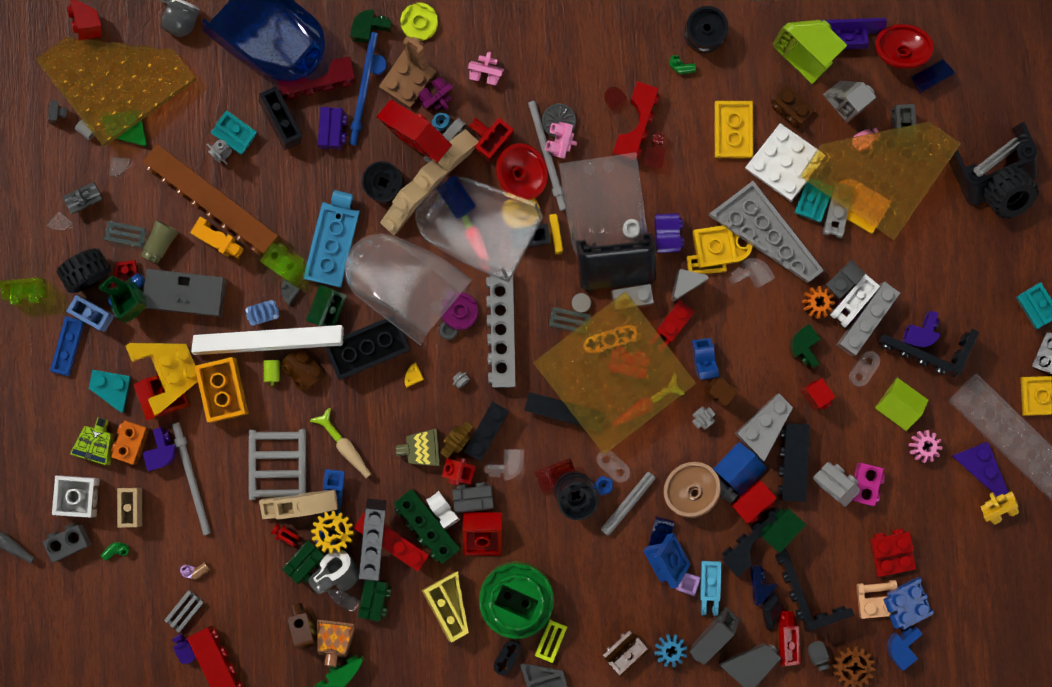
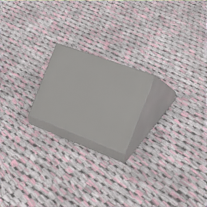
M680 269L675 277L671 296L672 302L703 284L709 277L705 274Z

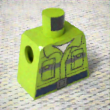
M98 417L95 427L84 426L70 454L104 465H110L112 458L111 447L114 443L115 434L106 431L109 420Z

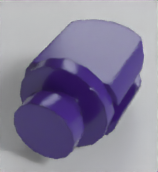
M181 633L172 638L173 642H176L173 645V650L182 664H188L196 656L187 638L183 639L184 635Z

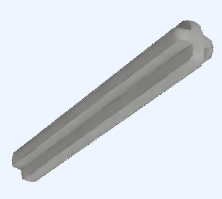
M1018 138L1010 140L974 168L976 175L981 177L1015 151L1021 142L1018 141Z
M647 472L601 528L602 532L606 535L612 533L656 479L652 473Z

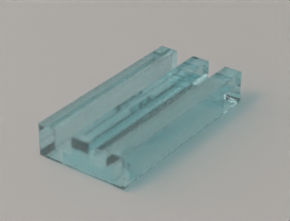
M107 221L104 240L143 247L146 228ZM112 226L139 231L141 234L113 230ZM110 234L137 238L139 242L110 237Z
M553 307L549 326L586 334L590 315ZM555 313L585 318V321L557 316ZM554 319L584 325V328L554 323Z

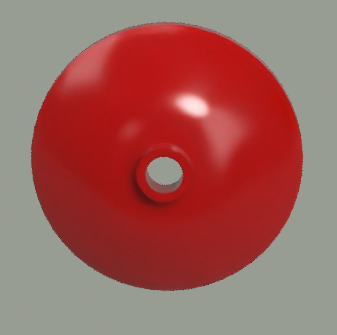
M896 24L883 29L878 34L875 49L878 56L887 64L896 68L911 69L922 66L929 61L934 45L931 37L924 30L913 25Z
M524 143L513 144L505 148L497 160V178L502 189L509 196L525 201L531 200L543 192L547 184L548 170L544 158L534 147Z

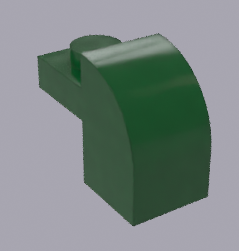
M372 9L362 11L353 20L350 38L355 42L369 44L370 33L373 32V29L392 32V21L386 16L375 18L376 14Z
M810 323L792 336L789 349L793 358L801 355L800 360L806 368L809 366L812 369L820 363L809 347L821 338Z

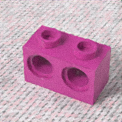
M857 463L854 478L858 481L857 486L860 492L855 498H852V501L870 506H875V503L879 502L881 493L878 490L880 484L884 482V468ZM869 470L874 473V478L871 481L866 478V473ZM864 489H868L870 492V496L866 500L861 495Z

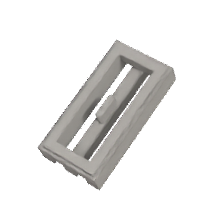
M188 590L164 621L180 633L204 601L191 590ZM191 596L192 599L188 602V604L184 607L180 614L175 618V620L172 621V617L176 614V612L180 609V607L184 604L188 597ZM196 600L198 602L181 625L178 626L179 620Z

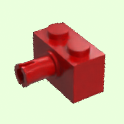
M500 117L490 128L480 122L478 118H475L474 122H471L469 128L481 136L480 141L475 145V151L491 162L512 137L514 129Z

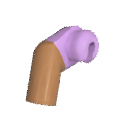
M206 562L199 567L183 565L180 568V573L185 578L197 580L208 572L210 567Z

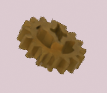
M468 421L461 427L456 425L443 442L446 445L440 453L446 458L454 451L458 454L471 439L468 434L474 426Z

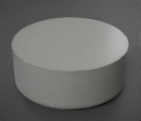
M579 293L573 297L572 308L576 312L583 313L590 308L591 300L586 294Z

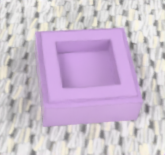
M685 573L676 590L695 596L701 578Z

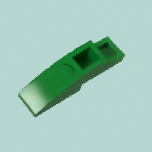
M355 655L346 660L347 664L343 666L336 664V667L329 668L330 672L326 674L328 682L324 679L314 684L315 687H345L360 668L364 657L358 658Z

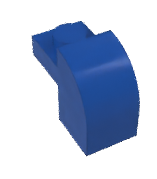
M711 338L692 340L696 375L699 376V379L706 380L719 377Z
M914 626L904 629L901 637L896 633H892L887 642V652L890 659L902 671L918 659L908 647L922 635V632Z

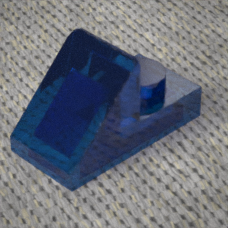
M751 565L753 603L758 606L763 603L778 584H762V581L765 580L764 569H761L760 565Z

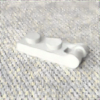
M865 274L833 310L830 316L834 319L837 318L841 322L840 324L846 327L880 286ZM844 308L850 312L847 316L841 312Z

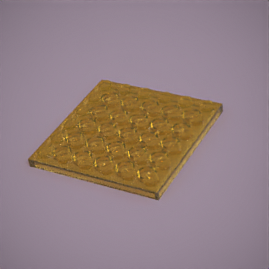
M626 291L533 362L603 454L610 451L696 384Z

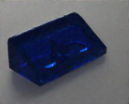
M943 59L910 79L919 94L953 76L955 72Z
M453 175L437 186L438 192L456 219L465 216L476 207L456 175Z

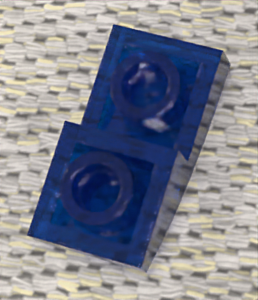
M655 516L648 546L663 543L667 534L672 533L674 521Z

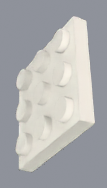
M780 123L745 167V170L792 202L826 159V155Z

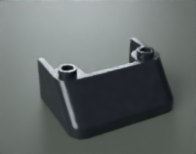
M1025 122L1012 128L1015 137L1021 142L1017 148L1019 162L991 174H983L981 177H978L974 172V168L978 165L974 164L965 167L958 150L947 156L968 204L976 206L986 202L984 189L988 186V181L995 174L997 175L999 171H1004L1008 167H1021L1033 180L1037 178V148Z

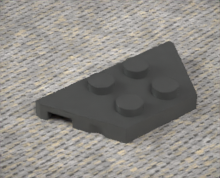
M526 663L520 664L527 687H568L563 670Z

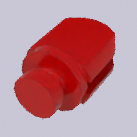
M276 524L271 532L272 535H277L275 540L278 541L280 539L294 548L297 547V544L282 536V533L299 542L302 539L286 529V525L280 528V525Z

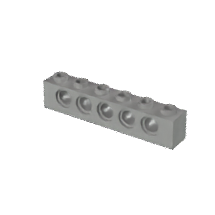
M513 271L490 272V277H486V288H490V296H487V307H491V315H487V326H491V334H487V340L492 350V353H488V365H492V372H488V384H492V388L516 387ZM497 287L505 289L506 292L502 297L495 295L494 291ZM496 307H505L506 313L498 316L495 313ZM504 325L506 333L498 335L495 332L496 327ZM504 344L507 347V351L504 354H498L496 352L497 345ZM499 363L507 365L505 373L501 374L496 371V366Z

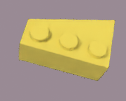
M458 571L422 590L449 642H453L469 633Z

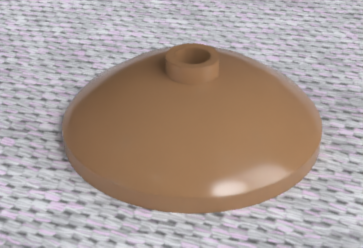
M688 462L678 466L670 473L664 485V498L667 505L674 513L686 518H695L708 513L716 505L721 494V482L718 475L710 466L701 462ZM698 492V495L693 497V494Z

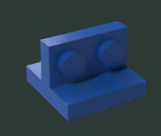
M667 534L663 543L647 546L643 551L659 581H667L670 588H677L691 564L675 534Z

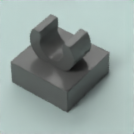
M50 100L47 122L55 123L57 117L66 118L67 109L58 108V101Z

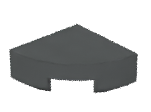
M284 279L281 285L284 301L291 305L301 290Z

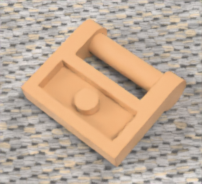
M896 580L880 584H857L859 616L861 619L885 617L894 613L888 612L883 599L888 596L865 598V593L892 591L897 588Z

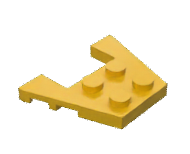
M129 343L126 345L132 362L151 357L165 393L148 399L154 415H158L198 382L195 363L187 344Z

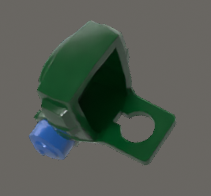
M139 273L131 276L128 281H123L112 275L99 286L100 290L109 294L108 302L112 307V312L116 319L121 322L127 323L131 321L147 306L142 292L145 278ZM112 282L117 283L116 288H107L108 284Z

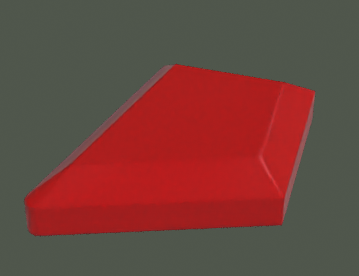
M136 260L116 262L113 276L123 281H128L131 276L137 273ZM112 282L111 288H116L117 283Z

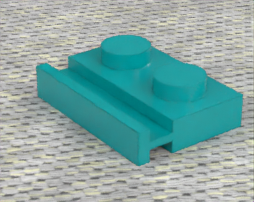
M227 110L210 132L218 139L224 140L228 146L241 155L244 154L243 152L258 134V132Z
M810 178L803 187L794 213L820 223L834 186Z
M1041 282L1015 297L1035 330L1052 321V299Z

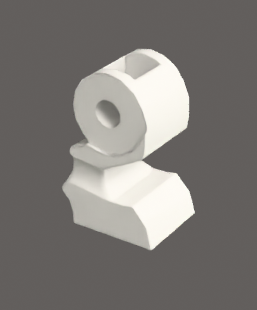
M439 491L426 499L430 509L440 518V523L444 529L447 530L460 520Z

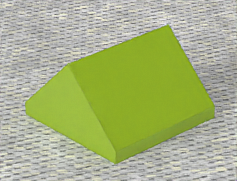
M897 377L875 409L907 431L922 416L928 399Z

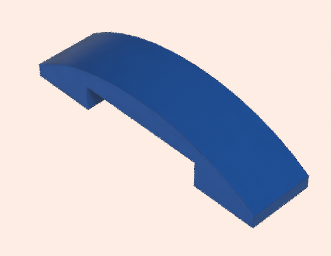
M325 469L323 491H336L339 509L333 511L338 516L342 508L345 471ZM332 511L327 512L329 516L332 514ZM324 512L321 513L320 517H325ZM333 520L327 521L324 524H330L333 522ZM334 528L332 531H330V530L328 531L329 534H330V537H331L333 534H335V535L337 534L336 531H335V528ZM320 531V538L324 542L325 534Z

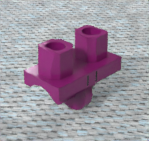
M438 77L432 82L437 92L432 95L427 88H424L418 93L424 109L428 108L436 100L438 103L433 106L436 111L441 107L444 110L449 108L446 103L451 100L450 96L446 95L443 99L441 97L452 89L453 86L450 83H446L441 77Z

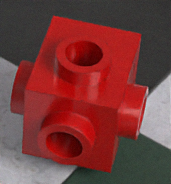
M456 456L455 460L447 458L442 477L448 478V483L460 485V482L471 485L476 466L467 464V459Z

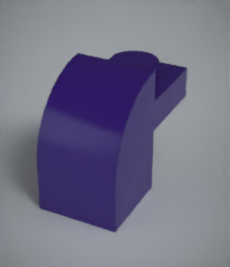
M934 311L926 312L922 328L914 325L906 326L902 342L915 348H923L935 343L940 336V333L933 332L939 324L938 313Z
M165 428L153 429L158 448L143 452L147 471L167 467L174 461L177 455L176 444L169 445L168 442L171 439L169 432L165 431Z

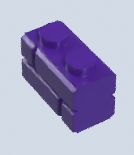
M320 107L319 148L342 149V144H346L347 136L346 133H343L344 125L347 126L348 114H345L344 109Z

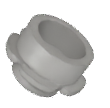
M462 372L457 373L452 379L454 381L453 386H456L458 389L462 388L470 380L467 372L463 374Z

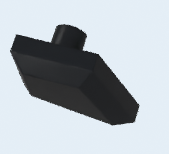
M775 593L769 599H765L762 606L765 626L769 631L773 628L784 607Z

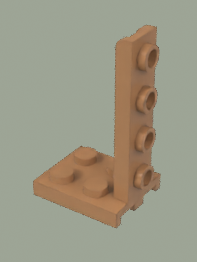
M407 36L403 41L404 51L388 72L379 88L411 109L419 98L418 93L428 85L436 70L427 63L424 47L422 46L423 43L415 37L411 39Z

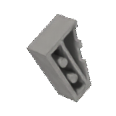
M839 81L823 94L846 123L862 112L876 98L874 90L869 85L866 86L864 82Z
M776 394L735 435L761 462H764L793 407L780 394Z

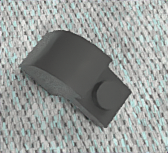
M851 259L825 286L840 299L865 275V272Z

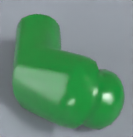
M678 55L670 57L669 65L676 73L688 74L696 72L695 63L684 64Z
M113 542L100 555L105 561H108L114 554L126 556L129 553V546L125 543Z

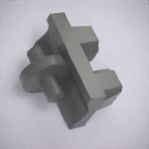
M95 182L63 196L70 214L77 213L103 200Z

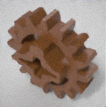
M853 646L852 650L849 647H845L846 652L839 650L838 652L841 656H834L837 664H832V667L837 669L833 672V675H839L837 681L839 683L844 681V687H847L849 684L850 687H855V685L862 687L863 682L868 685V677L874 678L870 674L871 671H876L874 667H871L875 663L874 660L869 659L871 654H864L865 649L860 648L858 651L856 646ZM849 656V659L843 662L844 659ZM859 656L864 659L865 664H861ZM854 664L857 665L858 667H860V668L854 669L853 671H852L851 669L847 668V667H850V666H854ZM842 671L848 673L849 679L844 677Z

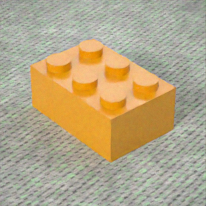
M230 357L195 366L207 423L249 414L236 358Z

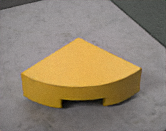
M416 362L406 372V388L424 380Z

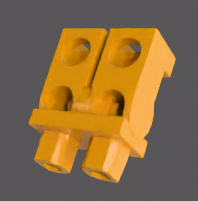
M199 217L190 233L216 248L223 255L229 257L231 254L239 259L244 248L236 244L238 241L229 234L225 235L223 232L210 229L212 224Z

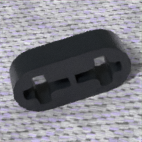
M516 640L507 641L494 662V670L497 674H507L519 656L521 647ZM515 644L517 652H512L510 657L507 656L509 651L507 646ZM505 658L508 659L506 662V667L508 668L500 671L497 663H502Z

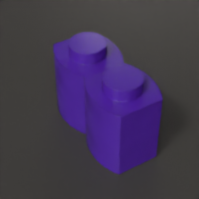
M679 213L656 214L654 216L656 254L681 252V248H684V238L680 237V229H683V220L679 218Z

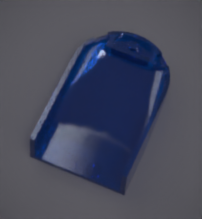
M229 0L210 22L206 19L202 20V29L205 34L239 60L278 81L291 82L309 76L318 68L324 56L325 38L321 25L315 17L294 0Z

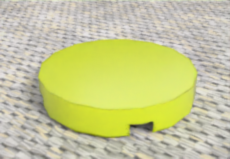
M420 2L409 5L402 12L400 19L401 28L404 34L411 39L415 37L420 41H424L432 37L436 32L438 18L434 9L428 4Z

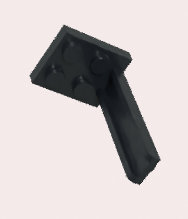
M971 329L969 332L962 334L958 345L961 347L954 352L950 360L951 363L888 335H882L878 343L882 344L881 347L885 350L892 351L894 349L899 352L900 356L906 359L912 357L922 366L927 367L930 365L935 367L936 372L943 375L948 373L949 376L956 378L964 368L979 331Z
M784 548L780 553L777 552L775 554L778 565L783 567V580L785 584L789 583L791 589L789 596L792 602H796L798 608L795 610L799 621H803L805 631H811L854 616L852 608L846 609V606L832 609V614L828 615L825 612L815 615L813 620L787 549Z

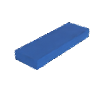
M65 316L50 372L66 376L71 375L85 325L84 321Z

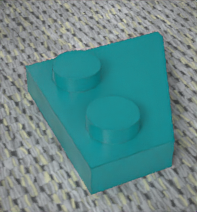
M92 369L89 389L119 412L125 413L132 377Z

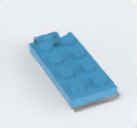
M334 190L331 204L322 202L303 279L339 288L342 287L360 210L350 209L353 202V194ZM341 215V218L337 219L336 216Z

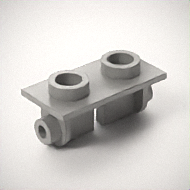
M218 140L212 146L206 144L210 148L208 152L219 163L223 161L226 165L228 164L225 159L231 155L232 149L224 140Z

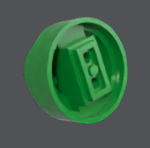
M512 561L497 566L486 576L480 588L479 606L482 617L486 624L501 636L520 639L534 635L546 625L552 614L554 593L549 579L539 568L526 562ZM510 592L511 598L506 599L504 593ZM523 600L529 601V605L527 607L522 606L521 603Z

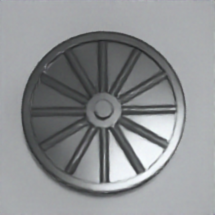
M553 104L543 113V128L552 137H556V134L550 133L552 123L563 122L573 125L572 131L575 128V114L565 104Z

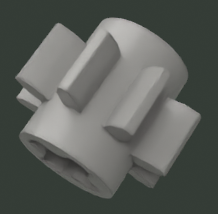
M702 406L692 414L695 418L692 422L697 428L702 426L705 430L715 422L713 418L715 412L710 407L705 409Z

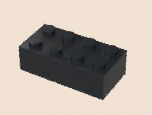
M396 314L344 335L342 346L325 347L337 378L340 381L411 352Z

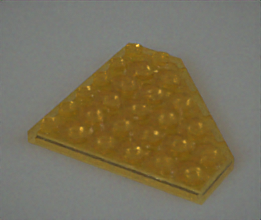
M65 37L35 59L103 147L196 81L195 76L176 52L169 48L157 49L151 46H131L125 43H104L98 40H78L72 37Z
M931 122L909 125L820 144L799 176L895 240L961 143Z

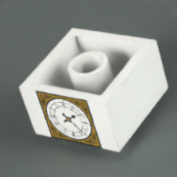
M55 476L52 515L97 517L100 478Z

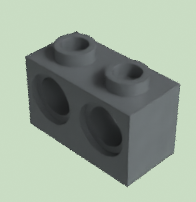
M915 104L895 105L891 109L893 147L913 146L918 142Z
M72 523L64 527L66 531L58 533V531L47 535V540L42 541L52 563L92 545L83 524L76 525V523ZM74 532H76L79 535V540L77 543H75L72 540V534ZM55 541L61 543L59 551L54 548Z

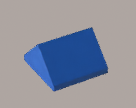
M740 442L713 468L740 496L767 469L760 459Z

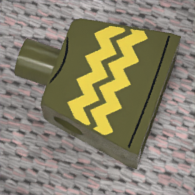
M438 429L406 436L407 444L396 445V456H408V463L440 466Z

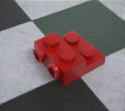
M904 528L892 530L893 534L885 535V532L873 534L874 538L869 539L877 577L916 569L910 531H904Z

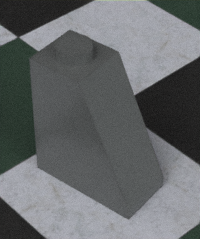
M725 607L693 643L690 649L692 657L705 665L735 635L740 618Z
M762 643L721 661L719 665L743 687H756L781 657L777 655L779 650L772 644L767 646L765 643Z

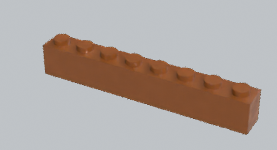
M157 143L142 161L147 165L145 169L153 175L156 173L161 175L162 178L160 180L170 187L173 184L177 187L176 192L183 198L187 195L192 199L191 204L199 210L201 207L207 210L206 215L214 221L217 218L223 222L220 226L229 233L233 230L237 233L236 238L245 244L248 241L253 246L250 249L258 255L263 253L267 256L280 239L277 234Z

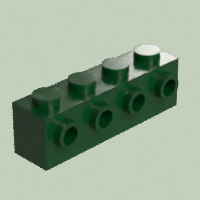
M413 488L394 502L396 507L393 509L400 517H405L408 521L405 523L411 532H417L420 536L418 538L419 542L424 548L426 546L429 547L432 551L430 555L436 563L440 561L443 564L461 549Z

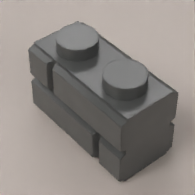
M487 482L475 483L476 487L468 488V484L456 485V489L452 490L455 513L493 509L491 485L487 486Z

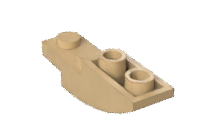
M335 490L300 493L294 496L259 500L262 519L293 518L339 509Z

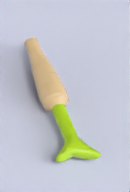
M328 408L323 416L312 418L310 422L324 426L337 442L336 447L338 451L365 478H368L371 472L367 469L353 444L347 438H343L330 423L331 408Z

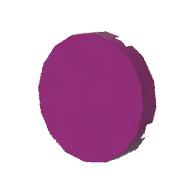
M463 292L448 295L443 300L440 308L443 322L454 330L470 328L476 322L479 314L475 299Z

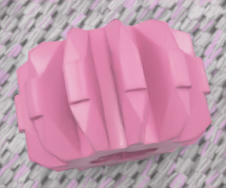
M925 430L924 434L918 431L917 437H911L914 443H909L908 446L914 447L910 454L917 453L914 458L915 460L921 458L922 463H926L927 459L933 462V456H940L937 450H942V447L937 446V444L941 442V439L934 440L937 435L936 433L930 435L929 430ZM924 443H928V445H929V446L926 448L927 450H923V449H922V447L924 446Z

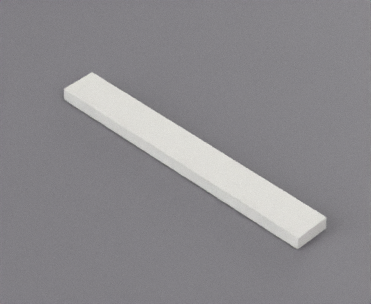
M342 325L193 335L191 352L193 355L342 346L344 328Z

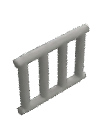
M250 429L249 500L252 501L262 497L294 496L306 493V429H301L299 432H256V430ZM298 439V451H256V440ZM256 459H298L299 470L256 471ZM256 478H299V489L256 490Z

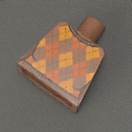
M317 620V649L319 654L326 655L324 666L336 667L337 657L347 656L355 632L354 624Z

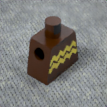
M302 603L292 605L293 616L288 618L294 648L303 650L316 646L317 633L311 614L304 613ZM301 621H303L304 624H303V626L300 628V627H299V624H300Z

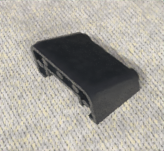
M653 233L643 234V239L640 241L638 238H634L635 242L604 246H597L596 242L589 246L586 244V240H577L576 248L580 287L585 291H594L600 288L652 284L656 280V243Z

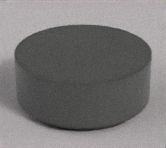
M444 322L439 326V333L446 340L454 339L458 334V330L449 328Z

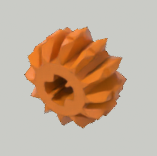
M818 286L816 290L812 287L809 289L810 293L806 292L804 294L807 299L802 300V303L808 306L804 307L803 310H811L808 316L811 317L815 313V318L819 319L821 315L825 318L828 316L827 312H833L830 306L835 305V302L830 301V299L834 295H826L829 289L826 288L822 292L821 286ZM820 298V299H821L820 303H821L822 305H820V306L817 307V306H816L817 302H816L815 300H817V299Z

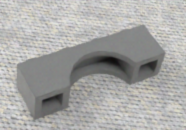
M886 282L879 284L880 287L869 299L859 317L836 344L837 347L850 356H855L900 294V292Z

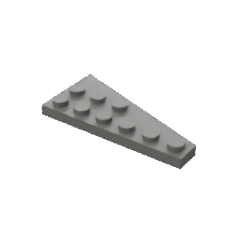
M754 181L750 182L708 215L806 283L824 271Z

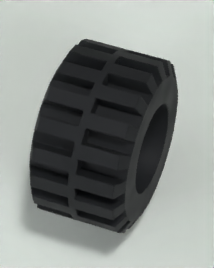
M1016 166L999 171L997 175L995 174L988 181V186L984 189L986 202L1003 219H1011L1014 216L1018 217L1020 214H1024L1027 209L1033 206L1032 204L1036 202V197L1039 195V188L1035 181L1023 168Z
M94 248L72 256L60 265L56 273L68 293H77L102 281L111 272V268L101 250Z

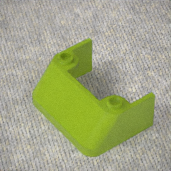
M825 20L787 23L773 42L774 48L811 84L833 64L832 60L847 46L831 30L830 24Z

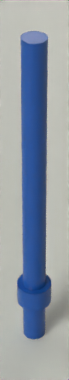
M375 32L370 33L354 122H351L350 127L352 132L349 145L357 146L359 131H362L363 126L361 123L378 37V33Z

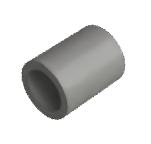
M84 119L79 121L75 127V130L88 140H91L97 133V130Z

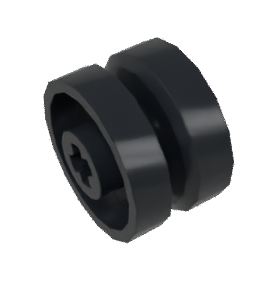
M702 6L695 9L690 14L684 29V38L688 46L699 53H711L717 50L722 45L728 32V21L725 14L712 6Z

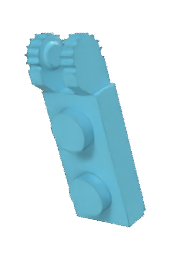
M701 561V615L706 616L708 600L713 601V616H718L721 591V561Z

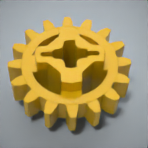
M332 511V514L329 516L327 512H324V518L318 516L319 523L313 522L316 529L311 530V533L316 534V536L312 540L318 541L316 544L317 548L323 546L322 552L324 553L327 549H329L330 554H333L335 549L338 553H341V547L347 549L346 542L352 543L349 536L354 535V532L349 531V529L353 525L347 524L349 521L348 517L342 519L343 513L336 516L335 511ZM333 520V522L330 524H324L327 521ZM341 523L345 527V534L340 531ZM335 528V531H336L337 534H336V535L333 534V535L330 537V534H329L328 531H329V530L332 531V530ZM320 531L325 534L324 542L320 538ZM335 541H341L336 545H332V543Z

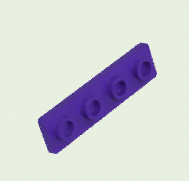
M886 18L825 20L830 24L831 30L847 44L844 49H868L869 41L867 34H879L885 29L887 23Z

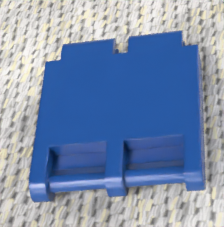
M921 577L915 578L888 592V597L883 599L887 611L890 613L894 612L889 615L894 628L906 629L934 614L927 601L928 595L924 593Z

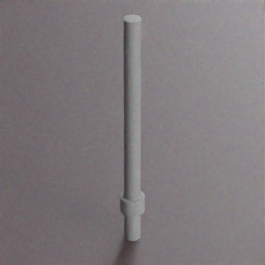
M531 101L528 102L552 182L553 196L557 199L560 211H564L567 209L563 196L565 194L563 186H560L551 153L545 150L547 139L536 102Z
M180 423L172 424L176 437L174 441L180 451L203 535H207L211 531L186 444L188 443L186 437H183Z

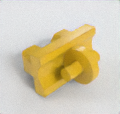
M1012 491L999 496L992 492L989 494L991 500L980 506L986 522L990 520L994 525L1002 521L1001 515L1006 512L1009 516L1019 513V506Z

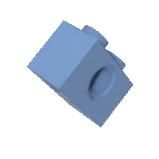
M75 295L66 311L103 332H106L115 316L78 295Z

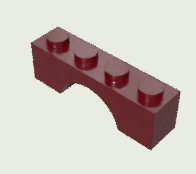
M350 56L331 60L327 73L314 80L301 77L294 69L275 73L279 92L282 98H286V100L296 99L298 95L303 94L311 96L320 90L329 92L338 86L346 88L356 83Z

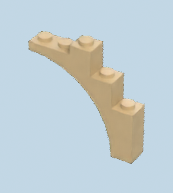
M466 129L449 141L452 146L438 163L433 160L420 169L412 182L399 191L392 201V206L380 222L391 234L395 235L398 233L407 219L431 191L473 152L475 145L479 141Z

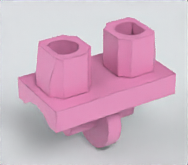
M487 52L486 57L479 55L478 61L485 62V64L475 61L469 62V79L479 81L481 72L488 73L486 83L497 85L504 69L489 65H497L498 60L491 58L492 52Z
M563 122L552 123L550 133L556 134L555 141L548 140L545 150L553 156L565 159L566 151L570 152L571 145L577 146L578 143L573 141L574 133H571L573 125Z

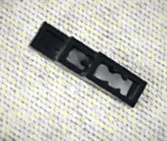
M529 392L524 410L601 431L606 414L605 412Z

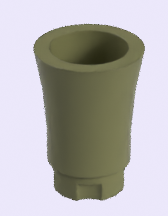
M155 219L152 231L141 254L142 257L158 264L172 241L179 234V231Z

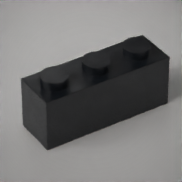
M277 86L259 93L258 102L284 151L300 144L303 136Z
M492 401L464 452L482 461L509 410Z

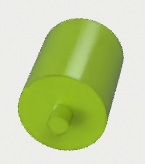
M264 360V382H270V386H274V382H280V360Z

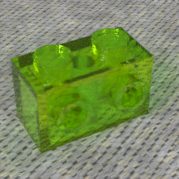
M280 242L278 245L272 243L260 262L294 285L306 268V265L303 263L304 259L296 253L294 256L287 252L289 249Z
M36 277L0 281L1 300L9 302V305H19L21 301L28 300V303H39L40 299H46L45 279Z

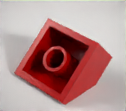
M159 376L145 378L134 384L146 421L190 406L186 394L183 393L162 412L154 415L148 399L165 393Z
M463 512V556H502V512Z

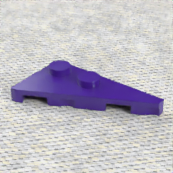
M988 442L952 455L954 460H957L981 484L994 492L996 496L1009 493Z

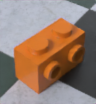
M124 420L117 430V434H119L117 442L114 441L112 444L111 457L137 465L150 428Z

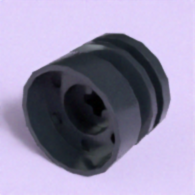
M374 162L366 168L362 176L363 190L367 196L379 203H391L405 186L404 176L390 162ZM382 179L389 181L386 188L380 186Z
M579 471L567 472L557 479L554 485V496L560 511L572 520H583L590 517L598 506L599 498L591 479Z

